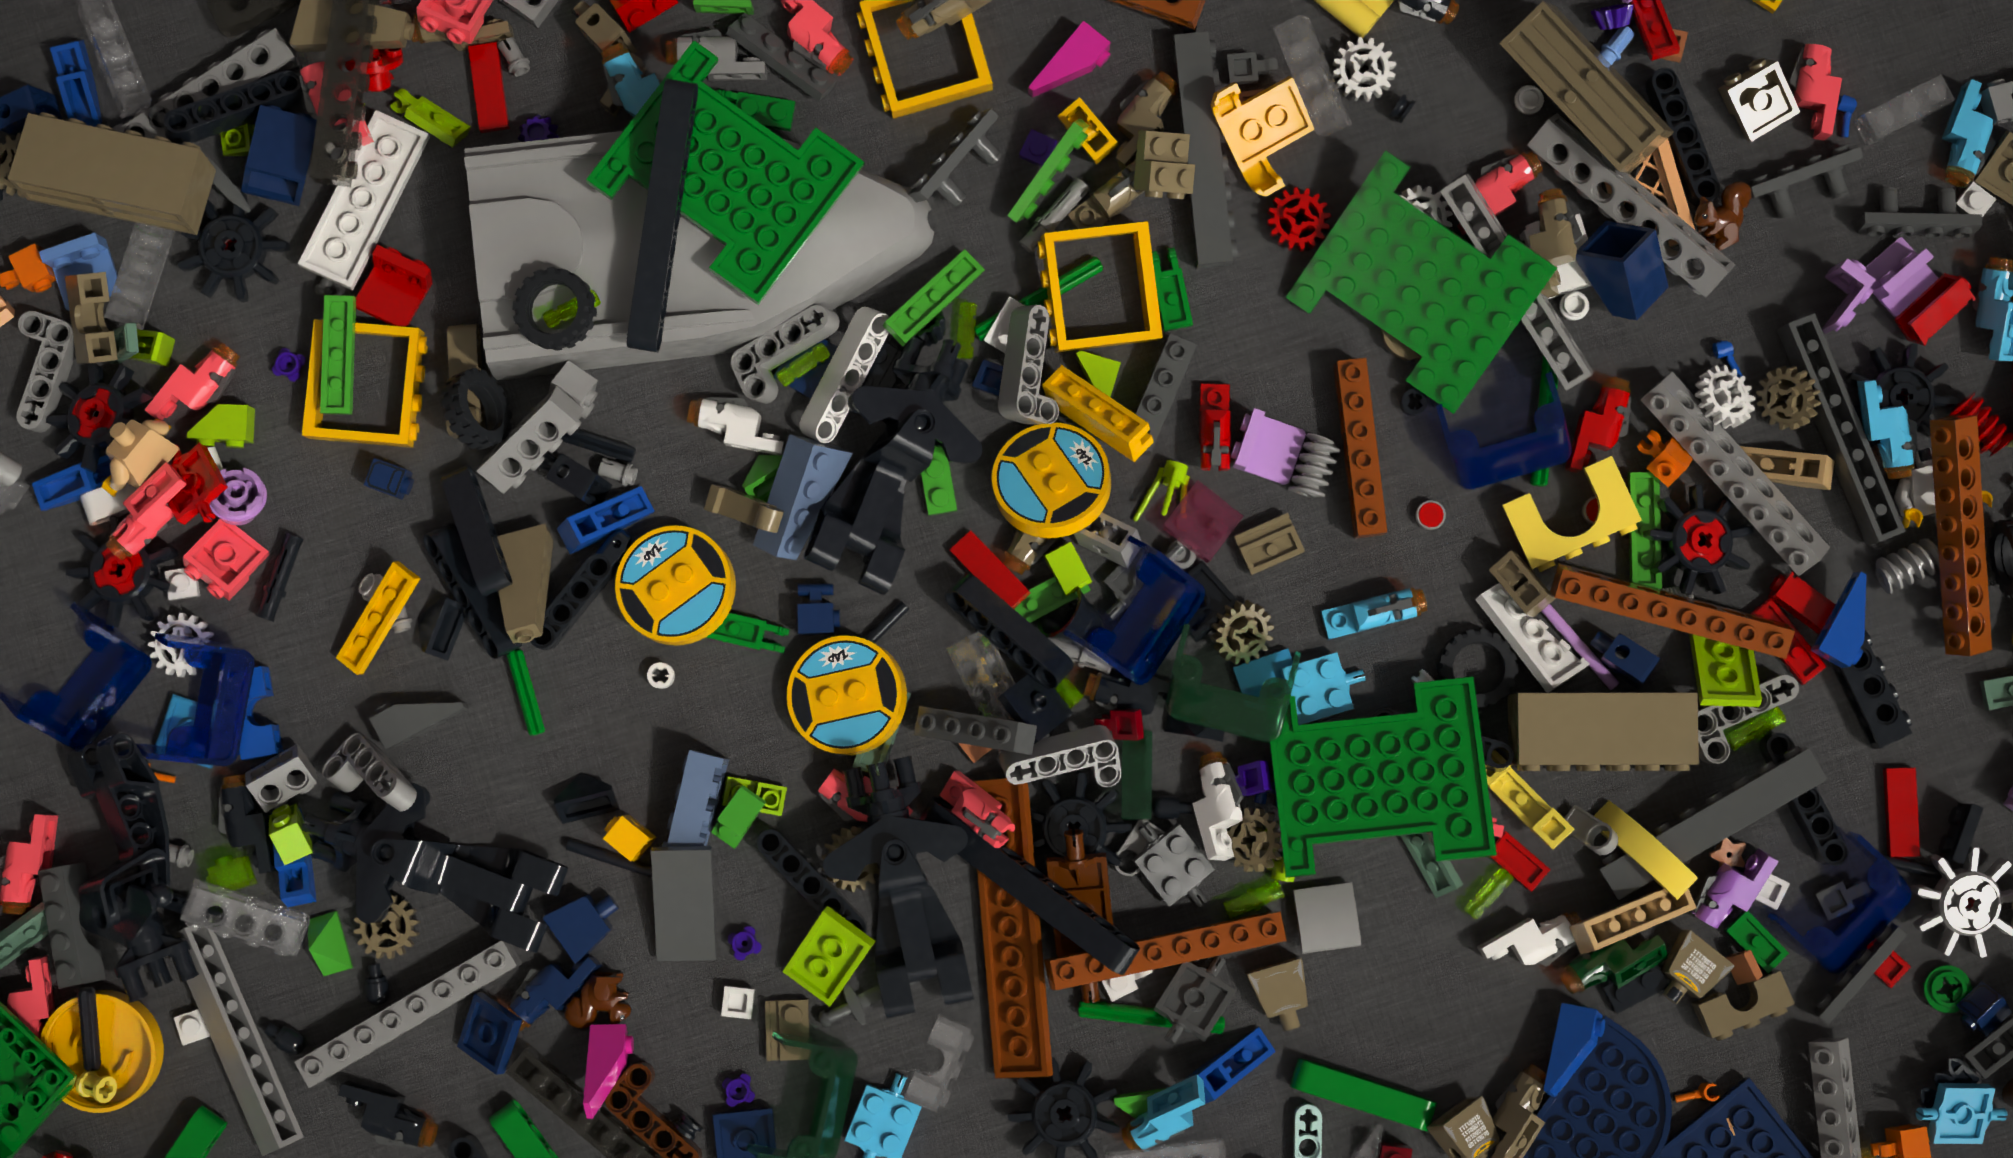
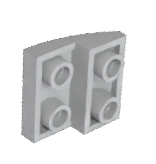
M1352 882L1293 890L1302 954L1361 946Z

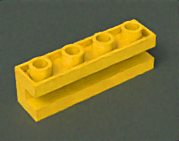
M1063 365L1042 384L1046 397H1050L1057 402L1059 412L1131 461L1135 462L1154 442L1152 435L1147 433L1150 430L1147 421Z

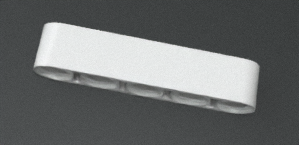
M861 307L857 310L801 417L799 426L805 436L821 443H829L835 438L849 411V396L862 386L889 334L882 326L889 318L887 314L869 307Z
M208 447L207 449L219 471L223 470L216 447ZM126 483V487L119 490L115 497H112L102 487L81 495L80 500L89 525L108 522L111 516L121 517L129 514L130 512L123 502L137 488Z

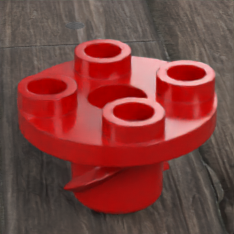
M402 48L348 50L343 53L345 68L351 72L362 74L363 82L360 85H364V88L371 92L387 90L391 86V80L394 79L390 70L399 67L404 61Z

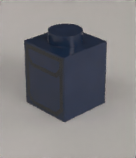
M374 458L364 486L403 500L404 495H409L413 487L414 479L411 478L413 473Z
M1983 981L1956 1005L1962 1014L1960 1020L1973 1032L1977 1029L1986 1037L2012 1013L2003 996Z

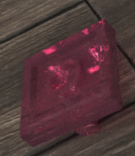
M1197 480L1161 527L1208 563L1244 516Z

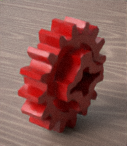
M1294 187L1292 195L1286 190L1283 191V200L1279 198L1273 200V204L1277 208H1269L1268 214L1273 216V218L1267 220V226H1274L1270 236L1278 235L1280 237L1277 243L1279 246L1287 242L1289 251L1292 250L1294 245H1298L1299 251L1303 252L1305 244H1308L1313 249L1316 246L1314 239L1322 242L1325 236L1321 231H1328L1330 225L1324 223V221L1329 220L1331 217L1330 213L1323 212L1328 205L1327 202L1319 204L1317 201L1320 194L1317 193L1313 197L1309 196V188H1306L1303 194L1299 193L1298 187ZM1298 201V204L1291 209L1283 208L1291 202ZM1309 205L1315 210L1317 216L1312 215L1308 208ZM1297 214L1302 215L1301 225L1295 224ZM1280 223L1286 225L1289 234L1283 230ZM1306 230L1314 231L1307 237L1299 238L1300 234Z

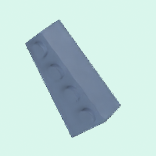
M790 434L767 503L777 506V508L784 511L778 533L758 529L753 546L776 557L797 560L813 530L819 510L830 498L853 453L831 443H821L814 439Z
M689 750L682 767V772H684L682 782L678 784L674 800L677 801L675 812H671L667 824V829L670 830L668 842L663 841L662 847L707 846L730 759Z

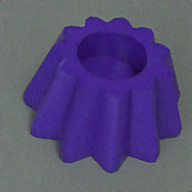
M1632 3L1605 6L1593 9L1591 14L1599 29L1620 28L1630 24L1634 6Z
M539 114L533 119L526 118V124L519 127L521 134L518 136V139L522 142L560 138L555 133L558 126L551 124L550 117L542 118Z

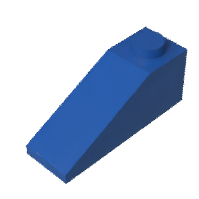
M642 486L566 518L558 526L557 531L569 554H572L607 538L617 530H622L653 514L655 510Z
M1857 572L1851 575L1810 650L1840 668L1850 667L1851 664L1855 665L1863 653V650L1860 648L1864 643L1865 573Z
M1561 1003L1543 1089L1548 1095L1553 1097L1558 1095L1595 1048L1598 1037L1603 1036L1605 1020L1602 1019L1603 1015L1597 1009Z
M1257 1027L1203 1064L1185 1079L1197 1074L1204 1080L1206 1104L1216 1100L1276 1051L1260 1027Z

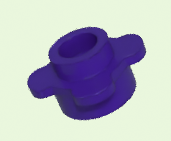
M286 348L281 349L272 368L273 373L276 376H286L292 382L298 381L300 379V370L306 364L305 356L302 354L295 355ZM289 362L292 363V366L290 368L287 367V363Z
M746 926L743 931L731 933L728 936V943L732 945L735 951L734 957L737 960H744L747 955L752 953L758 954L762 949V944L757 942L755 937L756 931L751 926ZM744 940L748 942L747 946L742 945Z
M743 1073L740 1077L734 1079L728 1077L723 1081L722 1087L726 1089V1102L729 1106L735 1107L738 1103L744 1101L750 1103L754 1100L755 1093L751 1090V1077L748 1074ZM737 1087L741 1088L742 1091L740 1093L736 1092Z

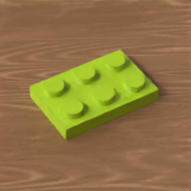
M1689 633L1700 705L1760 707L1762 696L1754 650Z
M827 906L782 972L830 1007L876 941Z

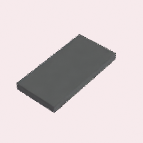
M712 846L652 847L651 864L657 961H716Z

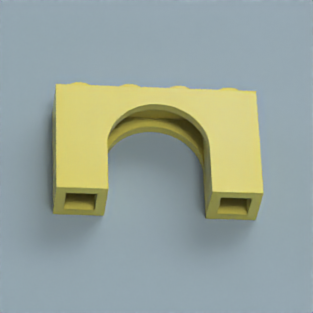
M1612 456L1583 469L1596 496L1598 513L1590 529L1579 536L1565 537L1552 532L1544 524L1530 493L1502 505L1531 570L1538 568L1539 572H1542L1556 565L1554 559L1565 555L1566 560H1569L1583 553L1581 547L1592 543L1593 547L1596 548L1609 542L1608 535L1619 531L1621 536L1638 529L1636 523L1642 521Z

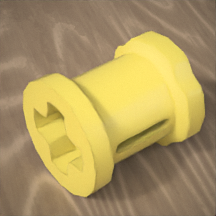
M84 1071L76 1081V1091L80 1096H92L100 1103L109 1102L116 1094V1080L110 1076L100 1077L95 1071Z

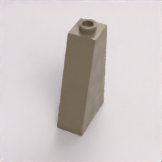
M301 0L289 44L297 52L405 48L407 40H411L413 37L415 25L412 23L413 20L407 12L358 0Z
M546 523L497 536L513 581L512 585L498 591L505 629L513 644L528 643L543 634L554 542Z

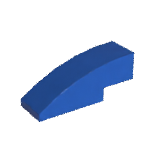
M84 39L50 47L58 74L56 81L68 119H78L86 123V125L96 127L97 124H102L96 85Z
M108 455L99 458L96 473L81 468V463L33 482L32 486L41 511L79 501L81 495L101 488L105 479L111 475L109 465L111 460Z
M273 844L274 864L279 874L281 901L287 908L317 902L311 854L284 865Z

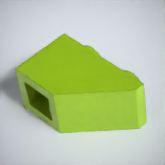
M218 404L187 432V438L195 441L196 445L201 443L206 447H215V442L226 443V447L244 448V443H254L255 408L249 405Z
M297 803L291 806L288 804L282 805L273 810L272 814L269 815V836L284 865L313 853L309 833L302 831V824L305 822Z

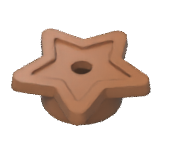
M1726 838L1716 846L1714 851L1709 853V856L1719 861V868L1724 863L1731 867H1744L1745 862L1741 855L1746 848V843H1733ZM1728 852H1731L1730 857H1727Z

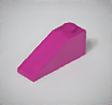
M1083 21L1030 84L1028 94L1033 98L1092 72L1096 66L1101 68L1111 55L1108 52L1111 42Z
M626 1024L590 1025L583 1098L587 1119H593L627 1067L628 1054H633L634 1040L633 1036H628Z

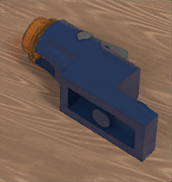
M588 957L586 960L582 958L571 969L572 976L558 964L547 965L541 970L531 969L512 997L511 1004L507 1007L509 1011L523 1020L519 1031L522 1032L525 1027L529 1028L538 1017L550 1009L549 1004L556 1010H564L566 1003L570 1002L571 998L581 991L583 984L591 977V974L598 972L603 965L595 957Z

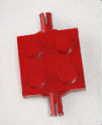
M198 443L185 454H182L179 449L172 458L171 466L174 467L187 485L167 503L176 520L183 525L187 524L198 513H200L204 522H212V519H215V514L210 507V503L228 488L206 446Z

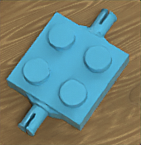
M1332 653L1281 668L1280 673L1284 683L1283 693L1268 696L1267 699L1295 696L1298 725L1354 709L1349 693V685L1364 682L1365 676L1354 678L1364 674V672L1360 669L1346 674L1342 669L1338 653Z
M896 1073L890 1089H880L866 1083L844 1138V1141L859 1146L864 1151L862 1158H875L876 1156L902 1158L922 1108L920 1104L906 1099L901 1094L908 1077L904 1075L901 1077V1074Z
M1939 1083L1933 1107H1919L1916 1109L1918 1112L1915 1113L1916 1118L1920 1121L1930 1120L1928 1138L1933 1144H1983L1985 1131L1992 1120L2005 1121L2007 1119L2005 1116L2008 1114L2005 1108H1993L1992 1101L1996 1088L1989 1084Z

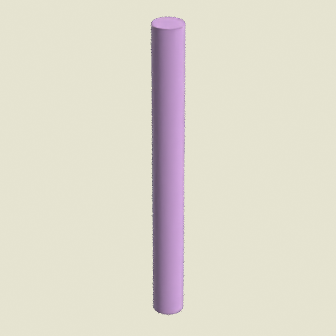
M1549 604L1541 611L1581 658L1583 657L1590 663L1589 667L1610 690L1614 689L1619 684L1617 679L1552 605Z

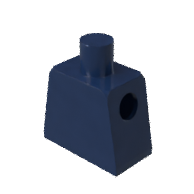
M26 85L0 97V131L17 136V133L22 134L28 113L39 115L41 112L49 113L62 120L55 95Z
M1599 630L1590 643L1592 647L1604 654L1601 658L1603 665L1637 690L1641 688L1660 660L1659 657L1621 633L1614 640ZM1622 651L1626 655V658H1618L1615 655V652Z
M610 894L598 903H595L590 895H586L545 915L543 919L576 964L582 958H585L613 929L607 917L617 911L619 906Z

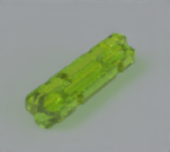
M590 290L596 299L594 307H597L601 304L596 291ZM576 297L558 305L556 310L552 308L542 314L549 328L559 325L561 320L565 322L576 317L578 309Z
M962 302L959 307V315H962V318L958 320L957 342H960L962 346L957 355L959 359L967 360L973 358L974 347L971 346V343H974V327L976 324V319H973V316H976L977 305L973 302Z
M823 343L813 347L812 352H806L789 364V368L786 369L784 367L777 372L776 376L784 387L794 382L795 377L800 378L816 367L817 362H823L829 358L830 353Z
M1499 869L1494 875L1495 879H1490L1474 896L1476 899L1474 901L1471 900L1465 906V911L1472 918L1478 919L1484 913L1483 909L1485 907L1488 908L1503 892L1502 888H1507L1512 883L1514 878L1507 870Z

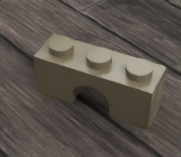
M106 272L66 275L65 282L77 363L118 360L114 331L108 330L103 316L104 303L110 301Z
M1773 969L1769 974L1764 972L1762 973L1763 977L1759 980L1747 983L1750 990V999L1742 1008H1733L1727 995L1719 991L1692 1002L1705 1036L1716 1038L1717 1041L1732 1036V1030L1741 1026L1744 1029H1749L1761 1023L1759 1019L1770 1015L1771 1018L1787 1013V1007L1795 1003L1781 971Z

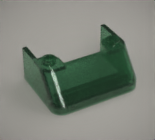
M1184 624L1166 699L1168 714L1178 721L1262 742L1277 740L1283 730L1301 652L1295 651L1289 679L1273 677L1266 680L1261 687L1259 697L1200 683L1203 667L1197 658L1185 654L1190 636V625Z
M773 1031L772 1038L781 1044L810 1050L808 1066L814 1074L822 1077L809 1136H796L789 1143L787 1150L749 1143L747 1144V1150L756 1158H835L839 1148L857 1068V1054L846 1045Z

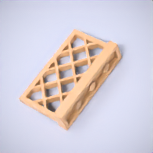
M1667 138L1641 163L1643 165L1634 179L1653 195L1656 194L1664 198L1667 207L1695 230ZM1651 156L1653 157L1655 165L1649 163ZM1646 166L1658 173L1659 179L1654 188L1638 180ZM1604 182L1607 193L1612 194L1611 186ZM1660 183L1663 193L1657 190ZM1624 201V205H1625V203H1628V204H1630V205L1633 206V204H1632L1631 202H1629V201ZM1671 239L1668 241L1670 247L1678 245L1675 240Z

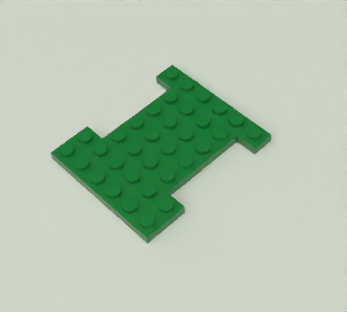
M694 40L587 177L586 182L610 200L613 199L629 177L648 190L664 83L666 79L697 83L698 98L681 214L725 245L710 265L709 271L759 305L864 166V161L816 127L799 150L794 148L703 83L704 79L717 64L718 57Z
M1385 150L1286 298L1310 314L1326 291L1336 296L1421 355L1422 358L1406 381L1455 414L1558 267L1510 234L1506 236L1492 258L1484 254L1394 192L1411 166Z
M1474 677L1414 683L1416 713L1298 725L1295 696L1265 699L1286 878L1316 875L1313 845L1432 832L1435 862L1497 855Z

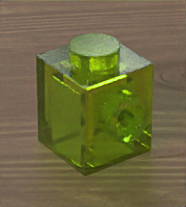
M228 855L214 860L216 866L207 868L209 875L206 876V882L209 890L212 893L215 892L216 897L225 896L258 884L249 856L233 859L232 855Z

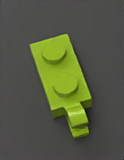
M403 88L394 93V96L401 101L396 100L390 106L391 109L400 114L405 112V118L437 137L443 143L453 148L468 135L471 126L427 98L421 96L419 99H416Z

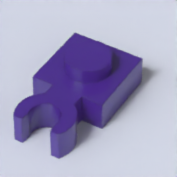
M1256 761L1238 766V773H1234L1243 796H1251L1272 790L1268 761Z

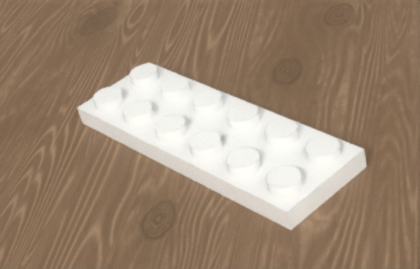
M375 110L368 124L374 142L362 146L359 142L298 262L300 267L351 290L354 289L430 139L428 133Z

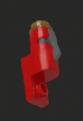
M1607 377L1606 383H1602L1600 394L1592 409L1595 413L1585 410L1579 415L1565 470L1574 473L1581 471L1583 467L1588 466L1591 457V450H1587L1588 447L1608 451L1618 442V438L1628 434L1631 406L1629 381L1617 377Z

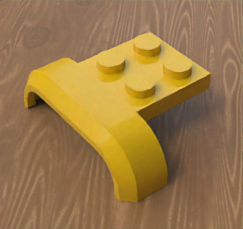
M1290 76L1243 102L1239 100L1238 94L1241 91L1238 84L1233 82L1216 91L1211 101L1213 115L1243 178L1253 192L1262 196H1268L1285 186L1282 178L1273 170L1266 157L1316 129L1295 81Z

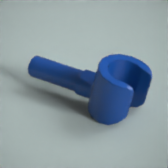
M1847 95L1840 96L1837 110L1844 112L1841 137L1845 138L1849 137L1851 115L1857 106L1855 98Z
M1728 341L1713 343L1712 350L1714 356L1717 359L1725 357L1731 370L1735 368L1737 369V376L1739 378L1743 376L1734 360L1732 343Z

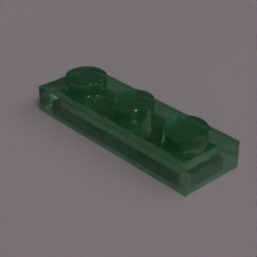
M1143 730L1144 738L1138 741L1123 740L1122 820H1152V731Z

